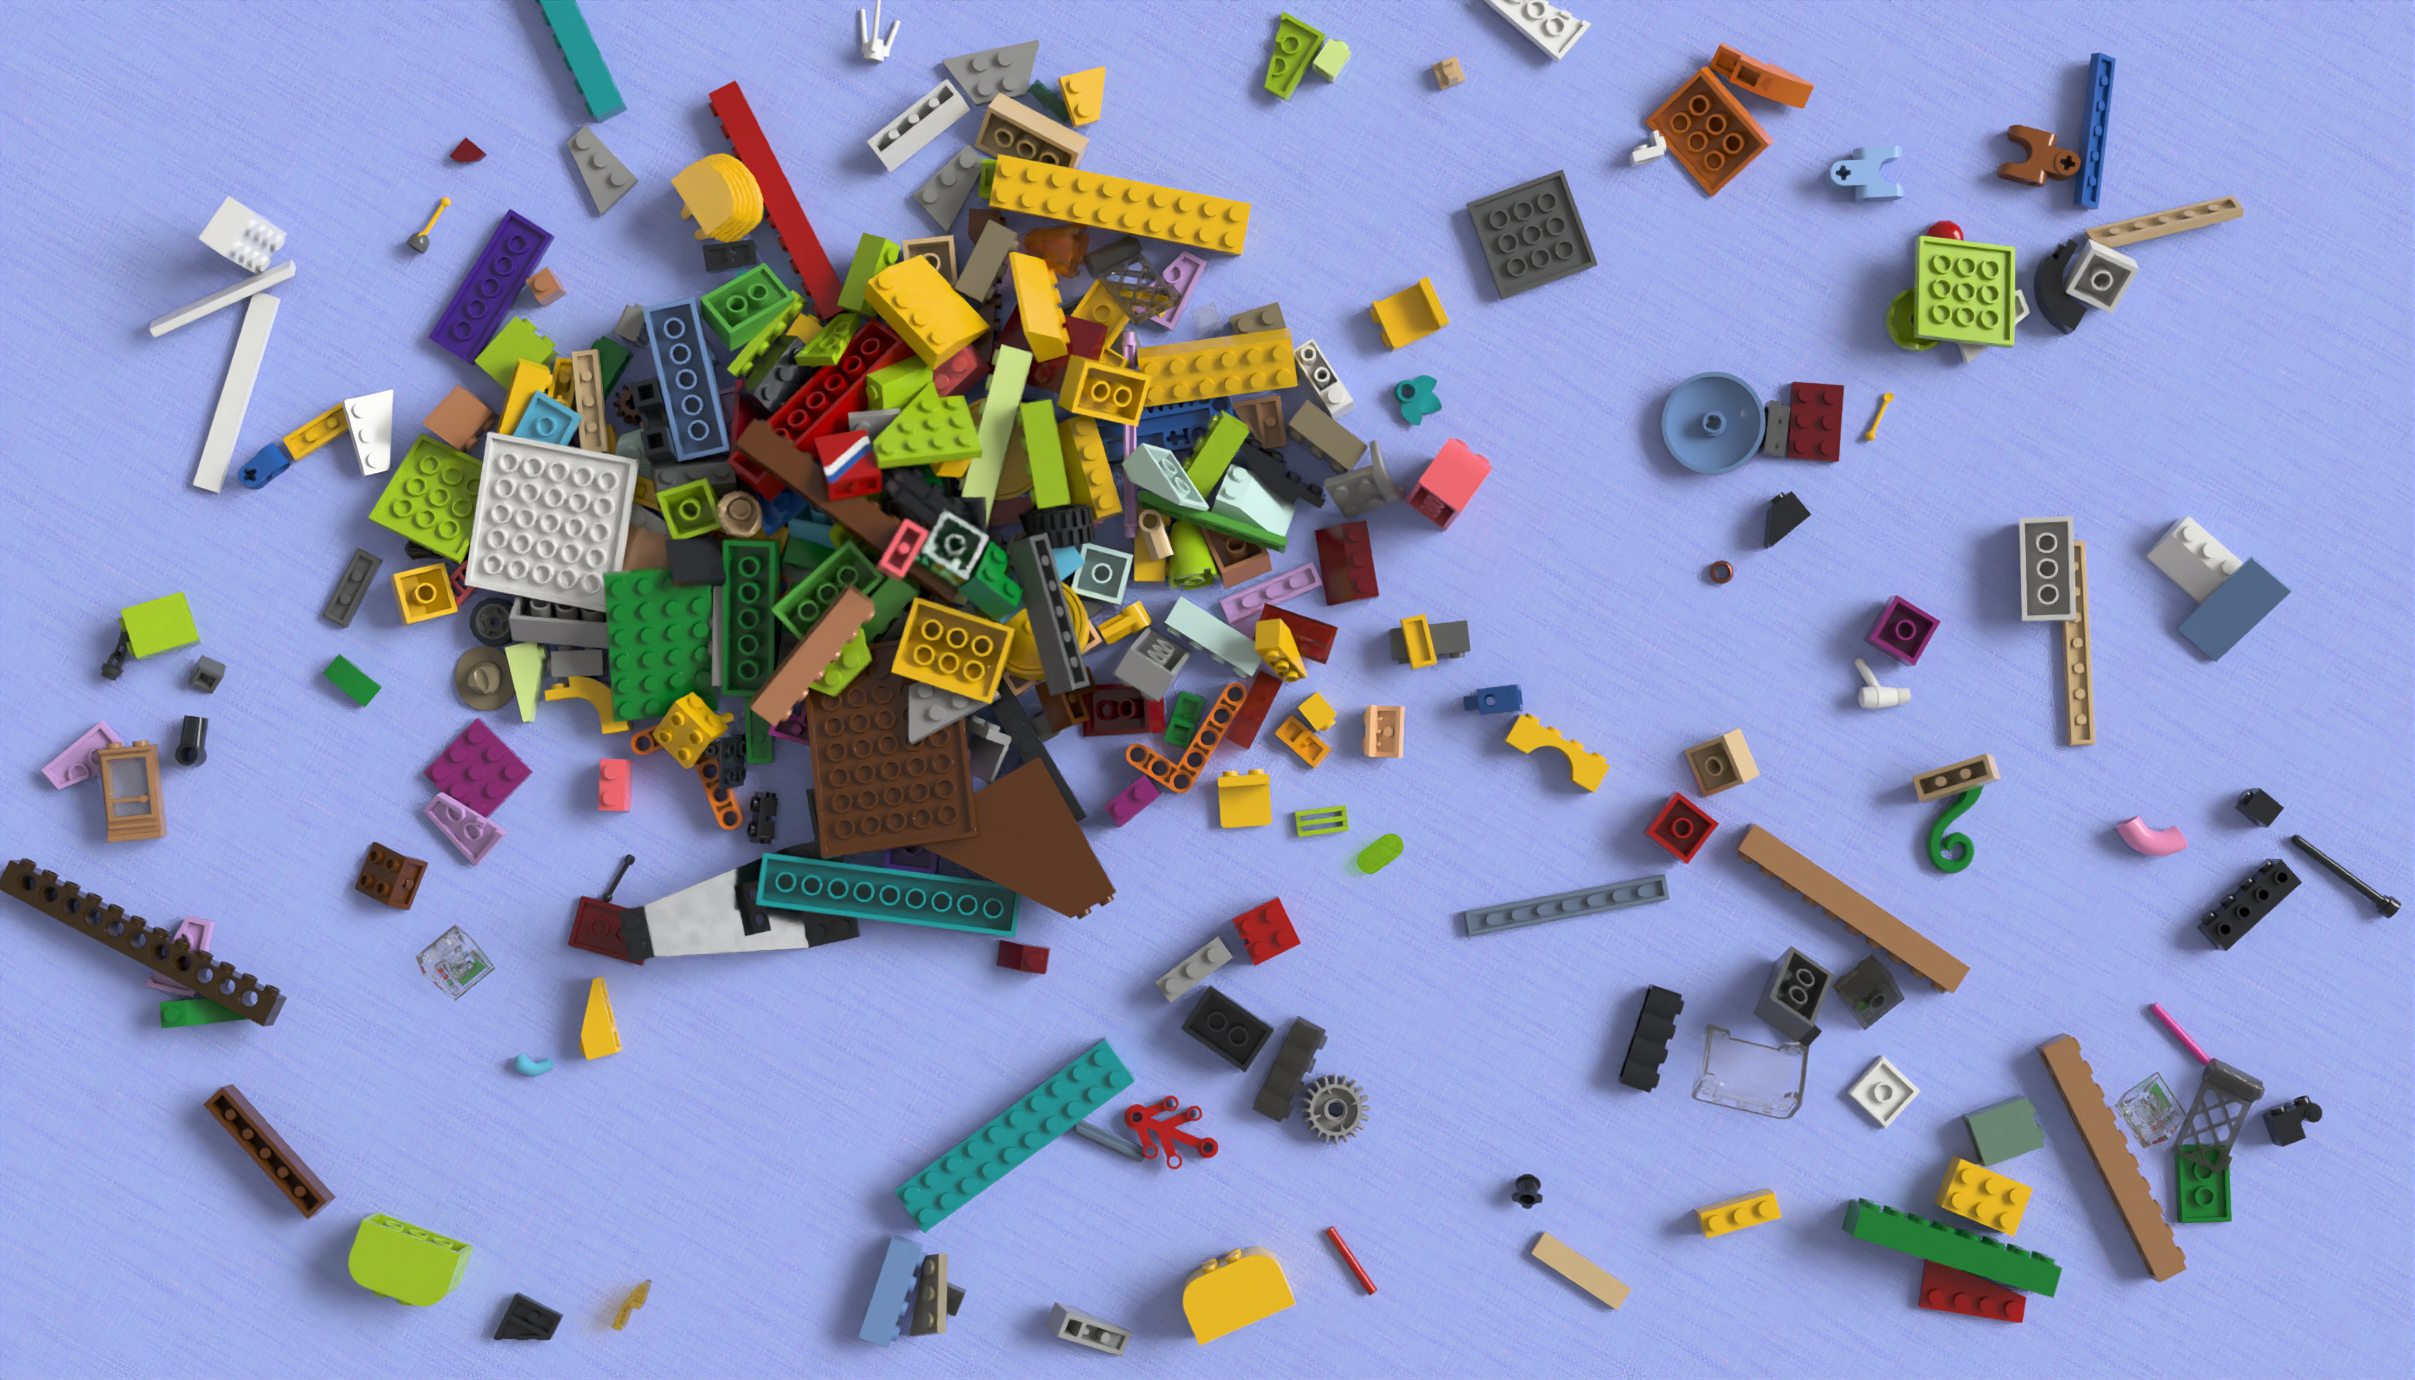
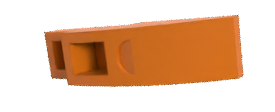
M1724 43L1718 46L1709 66L1710 69L1729 77V82L1768 99L1801 109L1805 107L1815 87L1814 84L1771 63L1766 65Z

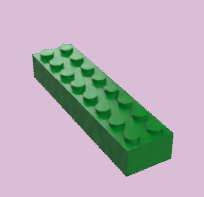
M1859 1197L1858 1201L1850 1199L1842 1229L1853 1237L2054 1298L2062 1268L2054 1264L2055 1259L2048 1257L2046 1254L2032 1250L2030 1255V1251L2008 1243L2007 1247H2005L2004 1243L1985 1235L1980 1239V1236L1973 1234L1971 1231L1958 1228L1956 1232L1955 1228L1933 1220V1224H1930L1929 1220L1917 1214L1909 1213L1907 1217L1905 1216L1906 1213L1891 1206L1884 1205L1883 1209H1881L1880 1205L1865 1198Z

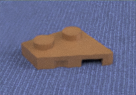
M1280 395L1231 403L1232 408L1241 421L1248 426L1251 435L1262 443L1261 447L1268 450L1288 446Z

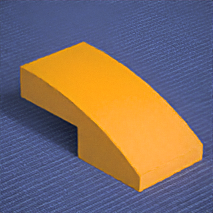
M1292 714L1274 733L1314 769L1332 751L1330 747Z

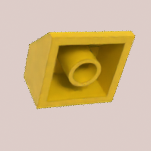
M444 562L396 573L389 577L403 627L458 612Z

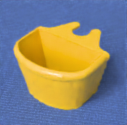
M711 154L692 163L680 172L678 176L670 180L685 202L680 213L681 217L689 219L693 214L701 226V229L694 233V237L697 240L716 238V240L725 243L740 241L743 236L750 233L762 220L763 197L755 177L741 161L728 154Z

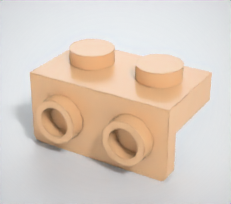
M1366 706V711L1363 715V722L1366 726L1365 736L1362 740L1365 756L1403 758L1405 707Z

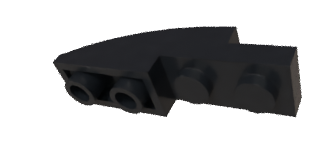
M1253 437L1245 438L1240 446L1245 459L1257 476L1272 491L1292 505L1300 497L1321 509L1326 501V495L1321 487L1314 483L1308 485L1302 482L1301 476L1293 471L1288 470V472H1285L1287 461L1284 460L1285 456L1274 449H1271V451L1261 447L1262 443Z

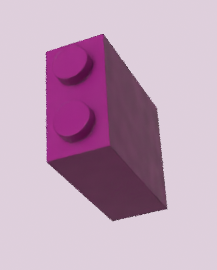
M1143 775L1104 806V808L1117 825L1122 827L1156 800L1161 793L1148 777Z

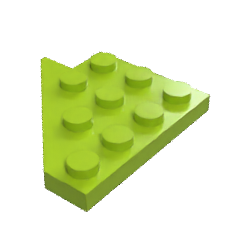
M930 382L876 438L872 448L878 468L982 457V448L964 395L938 397L934 382Z

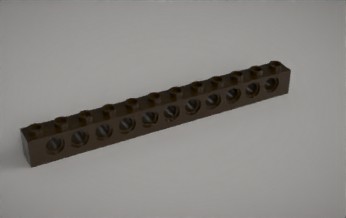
M22 858L21 860L9 861L0 879L1 891L263 1027L274 1025L287 997L279 994L281 990L269 984L264 986L258 983V978L249 973L241 974L235 971L236 967L225 961L220 963L214 960V955L205 950H194L191 948L192 944L181 938L175 940L169 937L167 930L157 926L152 928L146 925L147 920L137 915H132L131 917L125 914V909L112 903L108 905L102 902L103 898L92 892L85 893L81 891V886L67 880L63 882L58 879L59 875L47 869L42 871L36 868L37 863L30 859ZM32 877L35 880V885L33 888L30 887V880ZM54 888L57 891V897L55 900H53L52 898V891ZM76 900L79 903L77 912L74 910V902ZM98 911L101 914V921L99 923L96 921ZM120 923L123 925V933L121 935L118 933V925ZM142 934L146 938L144 946L140 944V937ZM164 946L168 949L166 958L162 955V948ZM186 957H188L190 960V967L188 968V970L184 966V960ZM208 969H210L213 974L212 979L210 981L206 977V972ZM231 980L235 984V989L233 993H231L228 988V984ZM253 992L257 995L255 1005L251 1002V994Z

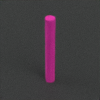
M2157 1002L2149 1008L2203 1066L2211 1061V1058Z

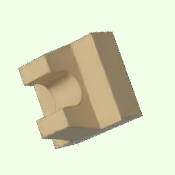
M1456 56L1432 65L1440 90L1465 81Z

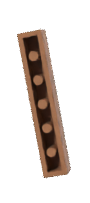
M849 582L750 700V708L773 726H776L779 721H786L792 713L790 708L796 701L800 703L809 692L807 688L812 682L817 683L822 678L826 665L829 662L834 663L842 653L840 650L846 642L850 644L858 634V627L862 623L867 624L875 614L874 601Z

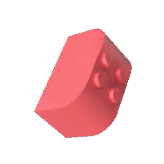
M1450 437L1412 489L1405 502L1446 531L1493 467L1485 457L1471 452L1463 441Z

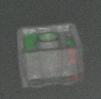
M456 924L416 956L422 974L455 1001L495 969L493 963L472 937Z
M2158 1072L2153 1073L2125 1092L2114 1105L2119 1116L2125 1120L2134 1138L2139 1141L2143 1149L2169 1139L2187 1115Z

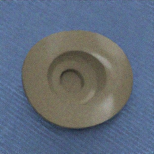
M478 646L467 651L460 659L456 668L455 681L460 696L467 704L479 710L490 711L501 708L509 702L515 688L507 656L502 651L491 646Z

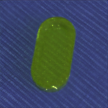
M1393 833L1380 837L1359 853L1357 857L1359 869L1366 874H1374L1401 855L1404 848L1402 839Z

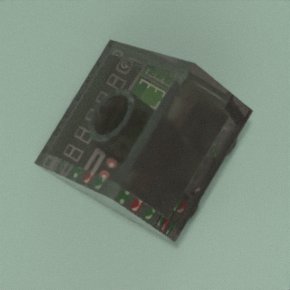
M1872 954L1860 961L1855 968L1846 975L1841 976L1832 985L1840 1001L1864 1030L1905 999L1891 972Z

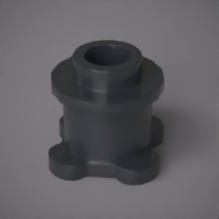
M1524 1174L1516 1179L1517 1192L1512 1193V1201L1520 1203L1525 1209H1530L1532 1205L1543 1201V1196L1538 1194L1541 1182L1537 1177L1532 1174Z

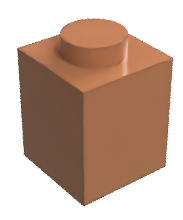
M548 267L525 280L538 302L545 307L567 294L555 273Z

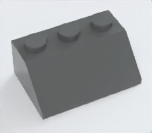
M726 455L664 462L656 465L650 464L658 509H661L656 492L707 477L716 492L719 501L724 495L736 491L735 472L727 463L729 457Z

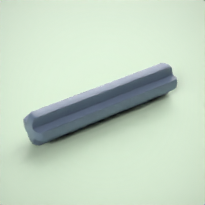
M1084 1120L1075 1125V1134L1135 1161L1142 1162L1144 1160L1142 1146Z

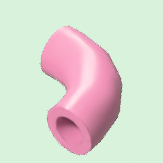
M2138 815L2116 826L2118 833L2131 848L2148 856L2164 857L2187 848V842L2183 834L2174 825L2163 831H2153L2145 826Z

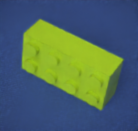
M1053 400L1021 404V410L1016 411L1019 427L1024 426L1025 436L1021 437L1023 453L1028 452L1030 462L1025 463L1027 477L1033 478L1034 488L1030 489L1032 504H1037L1038 509L1069 504L1071 501Z

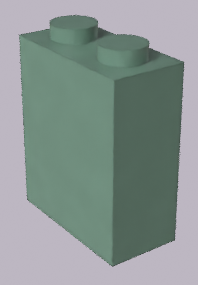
M2017 1095L1962 1115L1980 1165L1988 1167L2044 1147L2042 1141L2044 1133L2041 1126L2035 1122L2033 1115L2036 1114V1111L2030 1099L2027 1100V1097Z

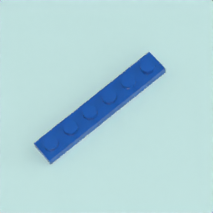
M2100 52L2091 54L2080 141V167L2077 171L2073 202L2074 205L2089 210L2098 209L2116 63V58Z

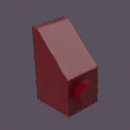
M1000 940L996 965L1019 971L1046 974L1051 947Z

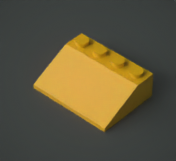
M922 255L890 266L867 281L863 298L932 370L939 367L990 329L987 322Z
M915 597L891 672L991 704L1008 661L1017 630Z

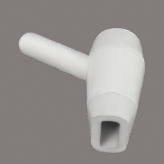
M1863 658L1855 660L1857 669L1868 687L1860 688L1858 694L1861 708L1880 709L1904 705L1911 700L1909 688L1880 686Z

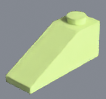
M525 642L505 647L522 720L525 723L534 722L546 671L545 660L548 659V653L544 644Z

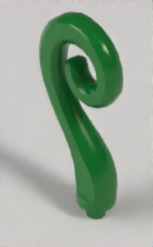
M1984 786L1961 792L1959 797L1932 824L1927 835L1926 849L1930 862L1937 870L1947 874H1954L1963 871L1972 862L1975 849L1973 842L1967 835L1955 832L1945 838L1943 844L1945 850H1952L1955 844H1960L1963 847L1962 856L1954 861L1947 860L1942 856L1940 841L1946 828L1977 802Z

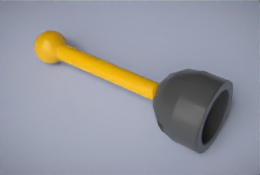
M448 197L441 199V205L424 231L413 233L406 242L421 254L426 252L430 244L427 234L445 207L451 204Z

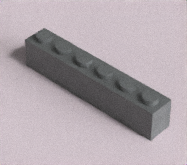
M1047 533L1007 544L1019 587L1023 589V601L1050 695L1090 685Z

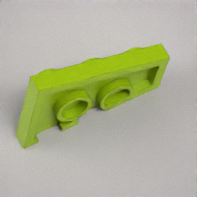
M1282 11L1281 23L1276 35V44L1264 88L1269 93L1287 102L1324 43L1326 34Z
M838 314L794 357L798 366L836 365L861 324L858 314Z

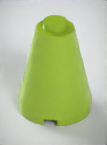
M1176 519V523L1172 525L1171 530L1173 555L1170 556L1169 587L1178 590L1179 585L1185 586V590H1194L1212 585V579L1216 578L1218 581L1220 575L1199 526Z

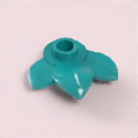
M1420 375L1413 381L1403 380L1396 385L1394 397L1401 404V414L1409 423L1419 426L1422 422L1423 413L1431 414L1442 409L1439 398L1432 392L1437 384L1435 378L1428 375ZM1409 389L1411 396L1408 398L1404 397L1402 390Z

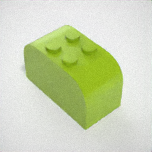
M376 1212L362 1219L349 1255L348 1266L353 1279L359 1285L373 1290L372 1293L383 1298L388 1296L396 1298L397 1303L404 1306H412L413 1304L426 1307L436 1304L458 1288L474 1246Z

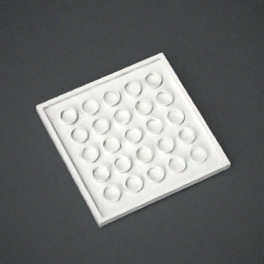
M488 432L464 585L606 612L603 573L622 571L639 460Z

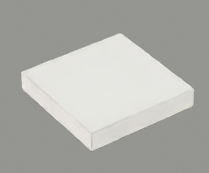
M1880 1055L1846 1093L1886 1129L1920 1093V1090L1884 1056Z

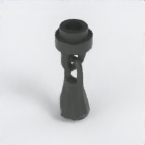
M121 629L115 651L110 655L107 663H103L100 668L103 670L102 676L115 681L117 677H121L123 672L121 667L128 649L126 642L130 641L128 632H122ZM123 646V651L119 652L120 647ZM114 659L118 660L116 667L111 665Z

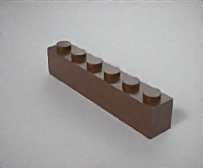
M234 1084L222 1087L203 1104L307 1220L318 1215L336 1198Z

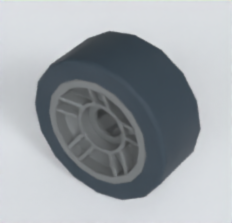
M487 598L479 602L473 608L470 616V628L473 635L481 643L493 647L512 643L514 640H512L509 616L513 603L501 598ZM493 617L499 618V626H492L494 622Z

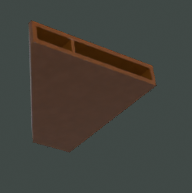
M1041 757L1033 759L974 793L978 838L920 845L1069 918L1077 916L1078 920L1092 913L1090 907L1099 903L1102 907L1113 901V894L1117 892Z

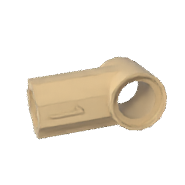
M1151 509L1142 512L1138 522L1152 562L1173 555L1160 514ZM1149 514L1154 515L1158 521L1156 527L1148 529L1143 525V518Z

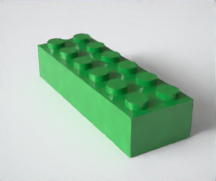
M727 538L723 540V565L726 582L723 584L722 695L754 696L777 669L780 650V619L771 608L780 601L781 539Z

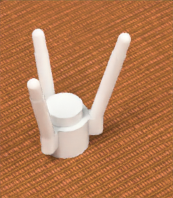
M876 0L872 38L868 40L865 10H860L861 53L864 54V60L882 63L884 57H889L891 45L900 25V21L896 20L885 46L883 45V40L877 39L881 0Z

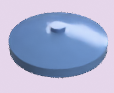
M1704 372L1686 379L1671 393L1664 406L1661 426L1666 446L1679 463L1701 474L1718 475L1740 468L1754 456L1762 443L1766 420L1762 402L1748 383L1737 376L1725 372Z

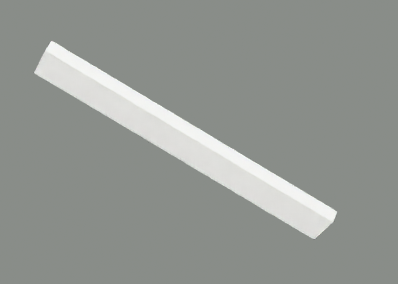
M260 292L252 295L195 476L194 486L217 493L221 492L281 301L277 297Z

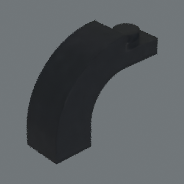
M2070 239L2063 244L2059 243L2051 253V257L2046 256L2040 260L2033 284L2034 296L2040 312L2051 325L2067 335L2075 331L2087 311V308L2075 302L2066 294L2062 284L2063 270L2078 246L2077 243Z

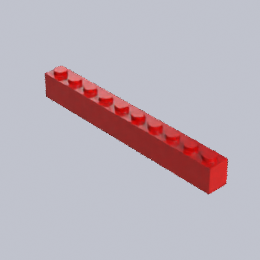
M735 80L709 93L708 95L712 102L708 103V106L714 117L720 116L723 124L719 127L726 140L731 138L735 147L731 148L735 158L743 161L744 165L755 177L762 193L763 206H766L770 213L766 215V218L772 229H778L781 237L777 239L783 251L789 250L793 258L789 263L795 274H801L804 282L800 284L806 296L812 295L816 303L812 308L818 319L824 318L828 324L838 314L850 313L837 305L843 286L740 86Z

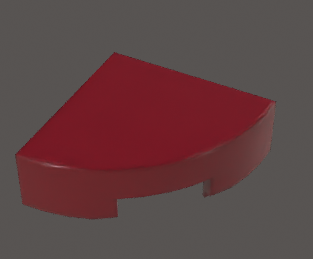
M467 137L450 155L452 159L460 163L478 162L487 156Z

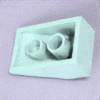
M1142 443L1122 463L1127 472V478L1133 484H1137L1177 505L1203 511L1209 509V506L1171 450Z
M1230 464L1211 513L1285 537L1296 506L1272 491L1255 472Z

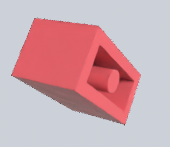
M905 519L900 524L875 569L899 582L904 577L929 532Z
M600 759L598 810L630 811L632 760Z

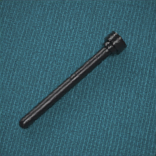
M2292 836L2291 842L2373 901L2376 904V908L2379 909L2378 912L2389 919L2398 911L2401 902L2394 897L2382 896L2301 836Z

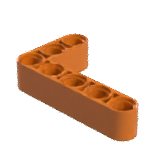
M1239 683L1227 685L1178 765H1175L1140 743H1134L1127 748V761L1177 793L1189 791L1246 699L1245 687ZM1233 687H1237L1242 691V698L1237 702L1231 701L1227 695L1228 691ZM1224 709L1228 712L1229 719L1226 723L1220 724L1215 721L1214 714L1217 710ZM1211 731L1215 734L1216 740L1212 745H1204L1201 742V734L1203 732ZM1139 747L1144 750L1145 757L1141 762H1134L1131 759L1130 753L1134 748ZM1191 753H1199L1202 757L1201 765L1191 767L1187 762L1188 756ZM1163 761L1166 764L1167 770L1164 775L1157 776L1153 773L1152 766L1155 762ZM1179 774L1186 775L1189 780L1188 786L1184 789H1178L1174 785V778Z
M658 725L638 732L632 737L631 748L636 754L652 755L665 749L653 737V732ZM646 736L650 740V747L643 751L639 747V741ZM706 753L700 755L694 766L719 825L726 830L740 828L744 823L745 817L734 789H725L727 791L725 801L720 802L716 799L715 794L719 789V758H710ZM710 764H714L717 767V775L714 778H709L706 775V768ZM730 811L737 815V822L733 826L728 825L725 820L726 814Z

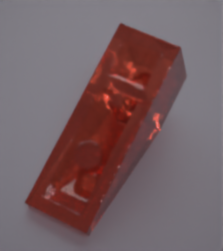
M1260 670L1226 737L1227 740L1247 750L1250 749L1283 681Z

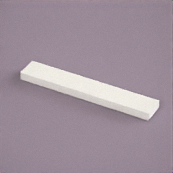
M292 259L153 320L149 330L153 337H158L293 277L296 266Z

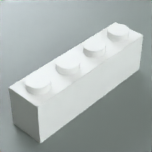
M946 79L870 138L867 143L891 173L970 111V108L950 81Z

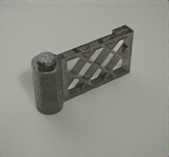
M1126 235L1084 255L1083 260L1090 276L1093 279H1098L1133 324L1137 325L1178 305L1181 294L1174 285L1168 286L1142 255V247L1139 240L1131 235ZM1137 262L1142 265L1141 271L1128 269L1129 266ZM1112 274L1121 275L1119 282L1107 280L1106 277ZM1125 277L1138 278L1137 283H1124ZM1143 279L1154 280V287L1141 285ZM1121 289L1134 291L1132 298L1121 296ZM1138 293L1151 294L1150 299H1138ZM1156 295H1163L1169 298L1164 302L1154 301ZM1134 305L1147 307L1145 311L1137 315L1133 311Z
M2212 1058L2204 1069L2203 1081L2171 1151L2220 1174L2222 1170L2227 1171L2233 1158L2229 1156V1153L2253 1102L2259 1101L2262 1098L2265 1088L2263 1087L2262 1080L2223 1061ZM2207 1089L2215 1092L2219 1103L2206 1107L2203 1098ZM2222 1096L2228 1098V1100L2223 1101ZM2232 1102L2242 1105L2238 1116L2230 1118L2225 1105ZM2221 1107L2225 1120L2213 1124L2208 1111ZM2203 1113L2208 1126L2195 1130L2193 1119L2196 1115ZM2227 1124L2230 1134L2227 1139L2219 1142L2214 1128ZM2210 1130L2214 1144L2202 1148L2198 1134ZM2193 1136L2197 1150L2189 1153L2181 1150L2184 1139ZM2216 1148L2219 1154L2215 1166L2207 1162L2204 1154L2205 1151ZM2199 1154L2201 1159L2195 1157L2194 1155Z

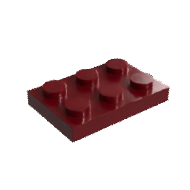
M1794 381L1791 383L1786 459L1839 462L1844 385Z

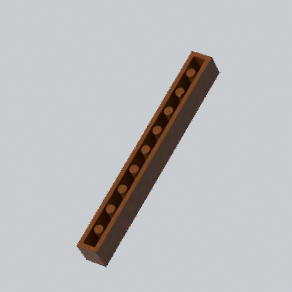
M754 418L733 448L873 551L883 556L902 522L891 514L887 516L881 512L880 505L871 499L866 501L861 496L829 501L827 479L823 468L816 464L817 460L808 452L804 451L801 453L794 448L795 443L784 435L779 437L773 432L774 428L762 419L758 421ZM923 542L905 574L948 604L959 592L957 589L966 569L955 561L951 563L945 559V554L935 546L930 548Z

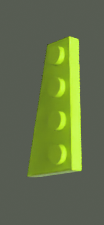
M794 290L790 293L795 297V301L754 337L727 368L734 376L739 379L742 376H747L753 369L756 360L769 350L771 344L808 305Z

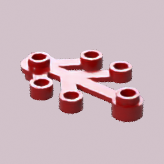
M1167 1096L1162 1102L1147 1108L1139 1104L1130 1106L1125 1111L1124 1121L1130 1129L1137 1130L1143 1145V1155L1145 1158L1154 1159L1159 1152L1158 1147L1152 1144L1147 1128L1157 1132L1167 1156V1166L1170 1169H1178L1182 1165V1158L1176 1153L1171 1138L1196 1148L1199 1155L1203 1158H1212L1217 1154L1218 1144L1213 1138L1206 1137L1200 1139L1174 1128L1189 1121H1198L1202 1117L1200 1107L1191 1106L1186 1112L1160 1122L1151 1117L1165 1110H1176L1179 1102L1175 1096ZM1171 1098L1175 1101L1174 1108L1166 1106L1168 1099ZM1191 1109H1197L1199 1111L1198 1118L1194 1119L1190 1117L1189 1113ZM1133 1113H1140L1142 1120L1134 1122L1132 1119ZM1205 1143L1212 1144L1213 1150L1210 1153L1204 1151L1203 1146ZM1147 1147H1154L1156 1151L1154 1156L1150 1157L1146 1154ZM1175 1156L1179 1159L1178 1166L1173 1167L1170 1165L1171 1157Z

